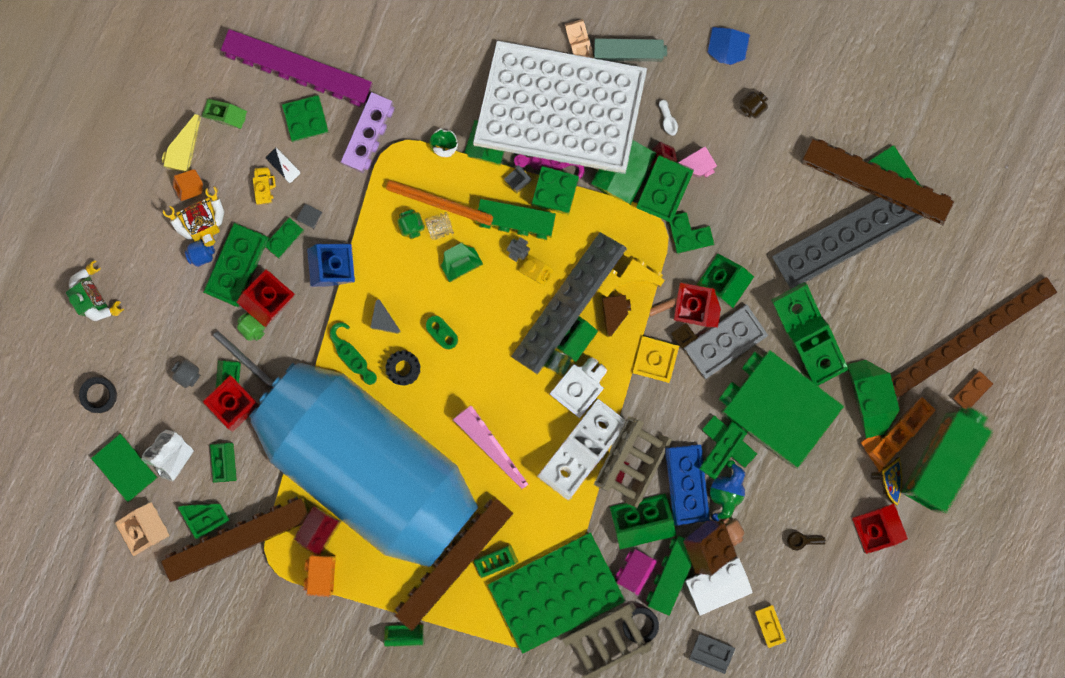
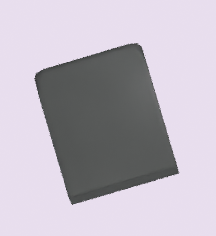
M305 204L296 220L315 229L323 212Z

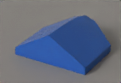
M712 27L708 54L719 63L728 65L744 61L750 34L729 28Z

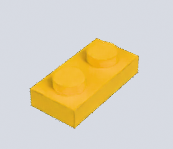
M773 605L754 611L768 648L787 642Z

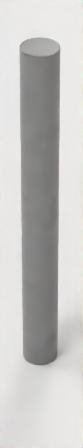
M219 331L213 335L215 339L268 387L272 386L274 381Z

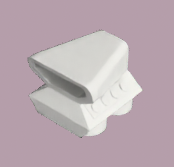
M165 429V431L157 436L154 444L143 453L141 460L146 464L155 466L161 478L173 482L194 450L177 433Z

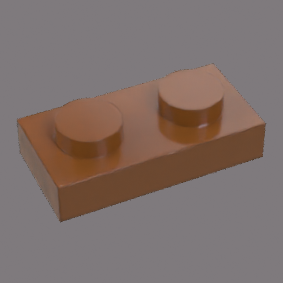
M978 371L952 399L964 409L967 406L972 407L993 383L981 371Z

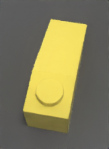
M195 114L169 145L167 152L163 153L162 163H164L165 168L181 172L190 170L201 121L199 115Z

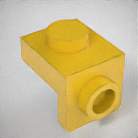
M528 255L519 272L544 286L551 278L553 269Z

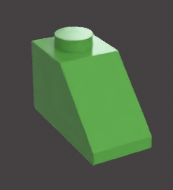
M208 99L202 117L241 129L245 122L247 111L230 103Z

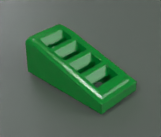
M508 545L474 560L480 577L484 578L517 564L518 559L512 545ZM504 552H506L510 562L507 561ZM497 555L500 556L503 565H500ZM489 558H492L496 568L493 569ZM482 561H485L489 571H485Z

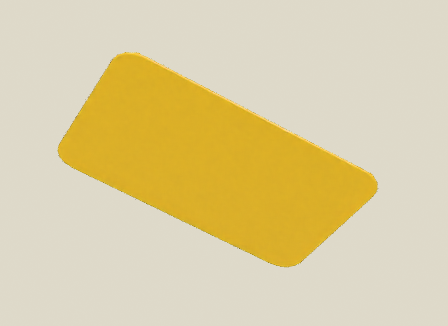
M404 140L394 143L384 150L373 167L351 242L355 282L338 286L315 367L345 374L458 466L478 508L435 562L440 557L444 559L447 556V548L452 543L456 545L460 541L458 537L465 528L469 530L472 527L473 523L471 521L478 513L482 515L485 512L484 506L490 499L494 501L497 498L514 513L474 560L512 545L518 563L481 578L473 560L421 621L519 648L488 584L586 535L599 488L594 483L610 453L611 446L569 500L541 480L538 475L597 399L618 415H621L657 286L647 282H630L618 287L608 296L626 295V299H630L631 311H628L627 317L611 337H607L602 301L605 297L596 292L579 316L597 329L598 333L576 362L558 349H555L539 373L536 374L511 356L600 232L627 248L613 268V270L619 273L617 275L619 278L632 259L635 261L640 259L647 264L646 268L651 271L655 269L661 273L667 255L669 236L661 218L637 209L638 203L632 202L630 205L610 195L577 186L569 215L532 206L539 175L525 171L531 178V182L516 194L504 180L516 168L503 164L497 166L467 157L468 154L457 151L450 157H441L431 150L429 143ZM391 180L475 210L479 208L480 199L556 213L552 237H547V240L537 239L534 234H528L527 237L517 235V231L510 230L509 233L498 231V227L493 226L490 229L479 227L480 224H477L472 219L388 191L386 186L388 181ZM409 210L419 212L425 226L424 230L420 232L421 236L410 239L409 236H402L397 224V219L400 217L399 214ZM521 237L528 241L527 247L530 248L527 256L530 255L553 269L551 278L544 286L519 272L525 259H518L516 262L509 258L510 253L506 250L513 239L518 241ZM460 243L468 247H474L483 265L449 282L441 267L444 252ZM378 299L382 302L401 333L394 334L370 328L375 303ZM430 317H441L457 334L458 344L455 348L450 350L444 349L427 331L426 322ZM343 322L350 326L349 329L339 327L336 334L340 339L353 345L366 360L368 371L374 372L377 376V381L373 385L366 384L363 375L354 373L339 357L329 333L334 324ZM434 322L432 328L438 329L439 323ZM446 337L445 342L451 343L452 337ZM397 351L411 352L419 360L421 366L420 374L412 384L406 386L397 385L386 374L385 366L387 360ZM592 357L598 361L592 369L593 372L601 364L607 369L606 374L600 380V385L604 389L579 418L550 395V393L574 364L582 367ZM407 361L397 363L396 372L399 375L405 376L410 372L411 367ZM472 406L528 485L522 489L453 420ZM599 421L598 425L606 429L605 423ZM560 470L563 477H569L565 470ZM283 473L274 506L279 504L281 507L288 504V500L298 496L299 499L305 498L310 511L315 506L340 520ZM343 521L321 554L336 556L333 595L397 613L395 609L402 601L404 603L410 598L408 596L409 592L414 587L418 589L421 586L422 582L420 580L427 572L431 574L435 569L434 563L431 567L383 555ZM300 525L265 541L264 551L268 564L278 576L291 583L304 586V579L308 578V571H305L306 559L310 555L317 554L304 548L294 540L295 535L302 526ZM504 552L507 561L510 562L506 552ZM497 555L500 565H503L500 556ZM489 558L493 569L496 568L492 558ZM482 561L485 571H489L485 561Z

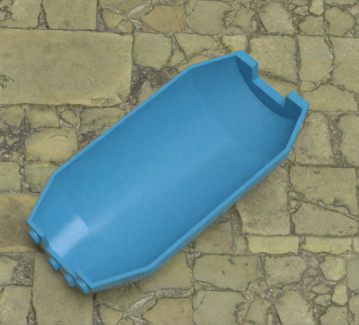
M292 363L286 370L287 374L282 379L278 377L272 384L273 390L270 393L266 392L260 399L262 404L259 408H255L249 416L252 418L251 424L270 463L383 555L431 567L478 508L458 466L345 374L303 363H297L296 365Z

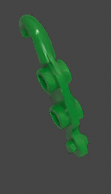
M343 322L334 324L329 333L339 357L354 373L362 374L366 384L373 385L377 381V376L374 372L368 371L366 360L353 345L340 339L336 334L339 327L349 329L350 326Z

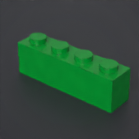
M480 199L478 211L492 215L493 221L491 225L476 221L477 224H480L479 227L490 229L491 226L498 227V231L506 233L513 230L517 231V235L527 237L528 234H534L537 239L547 240V237H552L556 213Z
M678 535L676 539L672 538L669 545L671 552L669 556L665 555L661 564L664 567L662 573H657L653 583L656 587L653 592H649L646 599L649 608L668 616L672 612L692 565L683 541L685 538Z

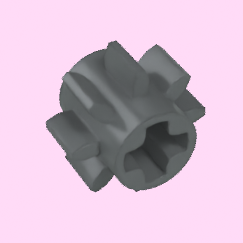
M521 237L518 241L513 239L506 250L510 253L509 258L516 262L518 259L524 260L530 251V248L527 247L528 241Z

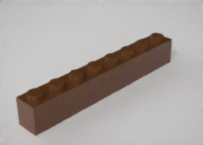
M812 139L803 158L804 165L944 226L954 204L950 196L943 193L939 195L928 186L921 187L916 185V182L910 178L903 179L898 177V174L894 171L880 169L881 167L876 163L870 162L868 164L860 156H850L839 147L834 149L823 140L818 139L816 141Z
M298 496L288 500V504L281 507L279 504L270 508L271 512L265 515L263 512L252 516L253 520L247 523L246 520L236 523V528L231 530L225 528L218 531V536L211 538V536H207L201 539V543L196 546L192 543L183 547V551L178 554L174 551L165 555L166 559L162 560L161 563L169 582L180 580L302 525L310 513L305 498L299 499Z
M497 498L494 501L490 499L484 506L485 512L482 515L478 513L471 521L473 523L472 527L469 530L465 528L458 536L460 541L456 545L452 543L447 548V556L444 559L440 557L434 563V571L431 574L427 572L420 580L422 582L421 586L418 589L414 587L409 592L408 596L410 598L406 603L402 601L396 607L395 611L397 613L395 617L411 631L514 514Z

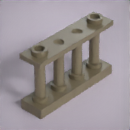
M628 416L594 485L608 492L611 488L627 496L625 503L637 508L642 502L643 496L665 454V448H669L672 439L659 434L658 438L642 430L644 422ZM637 436L654 445L649 455L633 447ZM628 453L645 462L640 472L624 464ZM620 470L636 479L632 489L615 481Z
M633 602L562 639L565 646L570 644L572 647L575 646L588 671L582 678H598L601 676L600 672L638 653L643 655L651 651L650 647L654 644V641L651 640L645 643L632 618V612L636 609ZM620 618L623 621L625 620L639 646L631 651H628L615 627V621ZM603 627L609 630L622 654L614 660L609 656L598 635V630ZM587 635L589 638H592L605 663L596 669L581 643L583 642L581 638Z

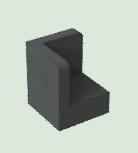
M519 165L504 179L516 194L531 182V178Z

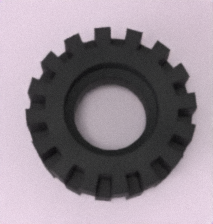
M397 351L392 354L385 366L389 379L397 385L404 386L412 384L417 380L421 368L418 358L407 351ZM400 361H407L410 364V372L405 376H401L396 372V365Z

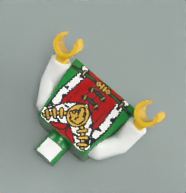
M93 261L86 266V269H82L70 277V289L66 291V295L79 316H86L93 321L110 317L111 314L118 316L124 310V308H117L121 302L116 301L108 308L89 274L94 275L101 270V267L97 270L93 268V264L97 262Z

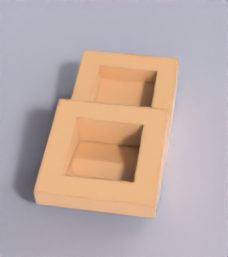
M583 19L564 24L573 55L594 58Z

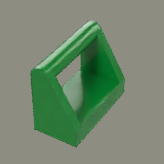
M418 624L412 631L405 625L385 626L384 647L424 645V624Z

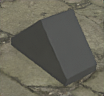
M378 299L375 303L370 328L394 334L401 333L382 302Z

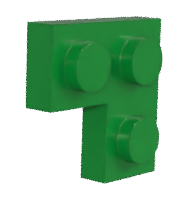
M687 212L675 215L672 223L669 222L677 254L715 245L710 226L691 231Z

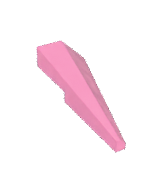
M472 406L453 419L522 489L528 485Z

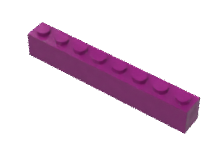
M230 29L221 48L222 53L225 54L224 57L233 61L236 58L240 59L242 64L253 67V65L261 67L260 70L265 73L271 74V71L277 73L281 79L288 81L291 78L296 80V84L300 86H313L314 91L322 94L325 91L332 94L331 97L338 100L348 99L350 104L357 107L366 105L373 87L371 81Z

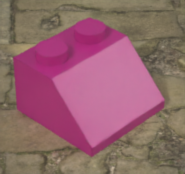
M634 549L633 552L629 551L624 560L627 564L624 569L620 567L615 578L618 579L617 584L639 595L657 561Z

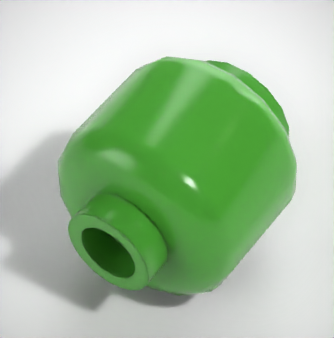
M248 312L238 319L237 330L247 341L254 339L258 341L264 336L265 327Z

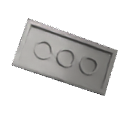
M746 304L720 322L718 328H711L684 347V349L706 379L769 335Z

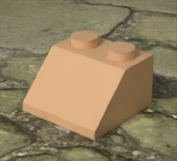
M152 502L132 511L115 523L133 556L170 536Z

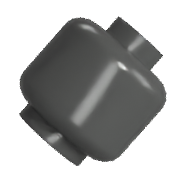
M187 359L181 363L177 361L171 370L174 372L172 375L173 381L184 388L193 387L201 376L199 368Z

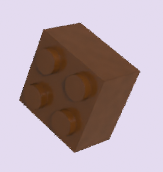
M708 520L683 540L696 574L712 576L737 556L725 522Z

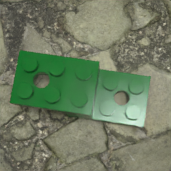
M806 282L771 299L791 345L799 354L809 378L814 384L819 386L849 370L832 330L821 316ZM795 304H800L798 310L792 311V307ZM827 358V364L821 366L820 362Z

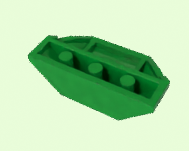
M867 360L847 364L866 439L885 434L900 411L890 373Z

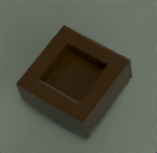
M687 323L671 333L681 349L697 339V336Z

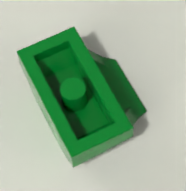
M460 243L444 252L441 267L449 282H452L479 268L483 263L474 247H468Z

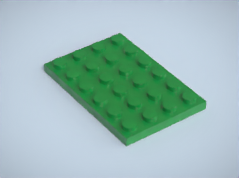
M591 532L488 584L522 654L626 602Z

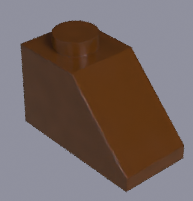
M626 295L602 299L607 337H611L627 317L628 311H631L630 299H626Z

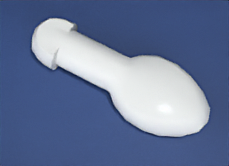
M661 100L659 108H661L664 116V130L669 135L674 136L678 131L677 121L671 116L668 102Z

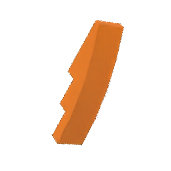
M921 397L880 440L869 455L882 467L886 466L892 457L920 430L936 410Z

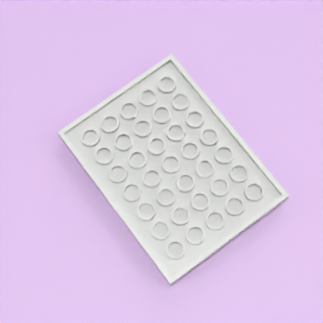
M497 41L474 138V146L626 174L647 68Z

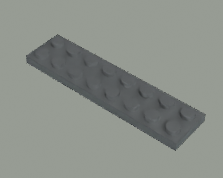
M878 198L772 256V259L787 285L792 289L803 282H808L924 217Z
M600 232L511 357L538 374L627 248Z

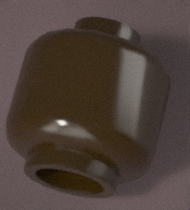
M752 90L741 99L740 104L742 106L740 109L749 119L751 117L757 119L768 109V104L766 103L768 98L761 91L757 93Z

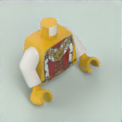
M213 186L215 190L213 195L209 193L208 188L206 189V195L210 198L177 212V216L174 215V208L172 206H169L172 209L171 215H166L163 210L164 216L171 219L170 223L178 234L187 239L193 238L195 242L202 239L205 247L215 244L213 235L220 232L219 226L222 224L224 209L220 198H217L218 188L216 186Z

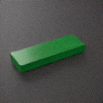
M714 415L702 431L717 443L728 427ZM742 440L731 457L742 467L746 468L757 453Z
M731 422L699 470L715 480L748 432L734 422Z

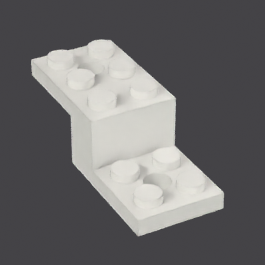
M597 399L538 477L569 500L619 436L626 420ZM598 422L605 423L606 429L601 428ZM560 470H565L569 477H563Z

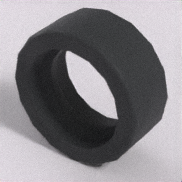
M93 377L82 384L79 390V400L86 410L92 413H104L109 411L117 401V391L113 383L108 379ZM95 384H102L109 391L107 403L99 407L90 404L87 399L88 389Z
M636 607L632 612V617L637 614H644L652 622L650 633L643 636L645 643L653 640L659 631L658 618L652 610L646 607ZM624 620L622 624L624 634L630 641L637 643Z

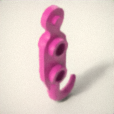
M522 154L517 155L514 159L516 166L519 165L523 168L526 165H530L535 170H541L542 166L554 170L576 166L579 169L577 175L579 179L584 175L585 171L584 166L533 156L528 158Z

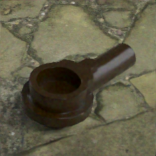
M797 531L790 533L787 537L788 547L795 551L801 550L806 545H825L826 542L825 537H806Z

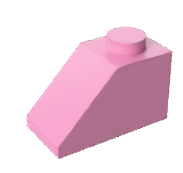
M706 146L678 162L694 169L692 176L698 178L711 176L715 173L714 169L717 167Z

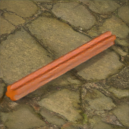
M391 180L387 183L386 189L388 191L486 225L492 224L493 216Z

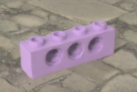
M371 92L341 160L342 165L364 173L365 169H369L372 162L370 159L372 152L376 153L380 144L377 140L380 134L384 135L387 128L385 124L387 117L391 118L395 109L391 100ZM380 112L382 117L380 120L374 121L371 119L372 114ZM367 129H372L374 135L371 138H365L364 132ZM363 146L367 149L365 155L359 156L356 154L358 147Z

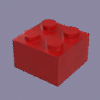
M266 269L242 293L237 303L266 328L290 303L295 294Z

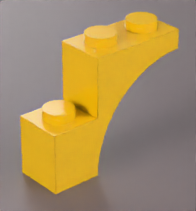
M632 259L620 278L617 276L619 273L612 269L596 292L607 298L615 289L626 283L647 282L660 288L665 280L662 278L663 274L653 269L651 271L646 268L647 264L642 260L637 259L635 261Z

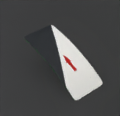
M274 148L266 156L271 165L289 183L300 174V171L277 148Z

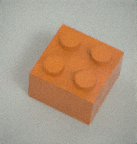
M310 555L306 559L305 571H308V578L304 579V590L307 591V595L329 597L333 595L336 556Z

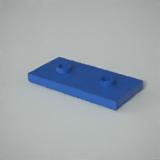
M701 445L665 448L674 525L710 521L705 473L699 470L703 464Z

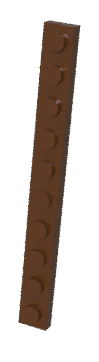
M1048 277L1043 278L893 377L892 382L896 397H900L1058 293Z

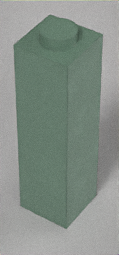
M595 39L594 59L605 61L663 62V57H667V45H664V40Z

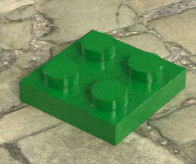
M319 95L282 105L292 142L329 133Z

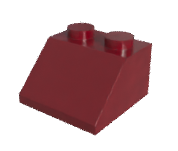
M313 506L295 535L294 540L304 548L317 555H321L342 521Z

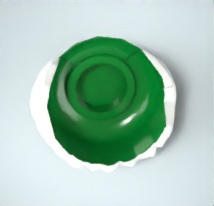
M439 129L431 136L429 145L431 150L438 156L450 157L458 148V140L452 131Z

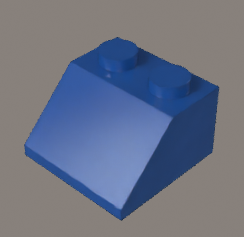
M316 244L307 249L311 287H328L355 282L351 244Z

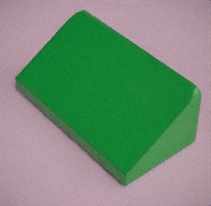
M218 361L215 389L230 375L239 383L241 362Z
M234 444L210 445L213 483L236 481Z

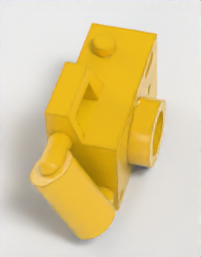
M268 167L255 168L253 184L256 205L273 203L272 199L274 197L271 195V190L276 188L275 176L270 175ZM271 178H273V184H274V185H272V186H270V180H269V179H271Z

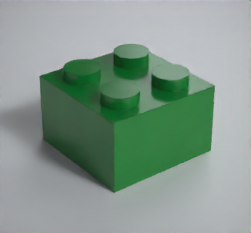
M542 166L532 206L569 215L579 176Z

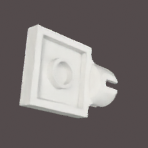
M592 357L582 367L574 364L550 393V395L579 418L604 389L600 385V380L606 374L607 369L601 364L593 372L592 369L598 361Z

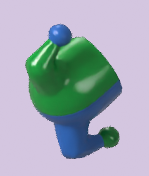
M733 460L727 462V466L733 469V475L731 477L720 476L714 480L711 486L710 495L712 501L722 506V511L719 514H713L712 519L714 521L730 518L734 513L735 507L740 505L745 497V488L743 486L745 471L736 465Z

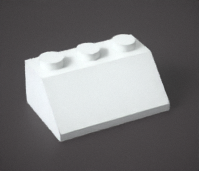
M738 557L729 561L712 576L697 574L685 580L699 615H703L753 593Z

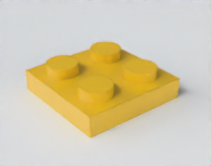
M642 336L632 374L670 383L679 346Z

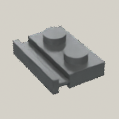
M699 633L689 660L726 674L735 647Z

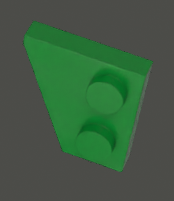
M221 503L178 507L195 539H199L230 521Z

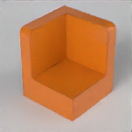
M193 169L175 175L173 188L180 201L201 195L203 183L196 170Z

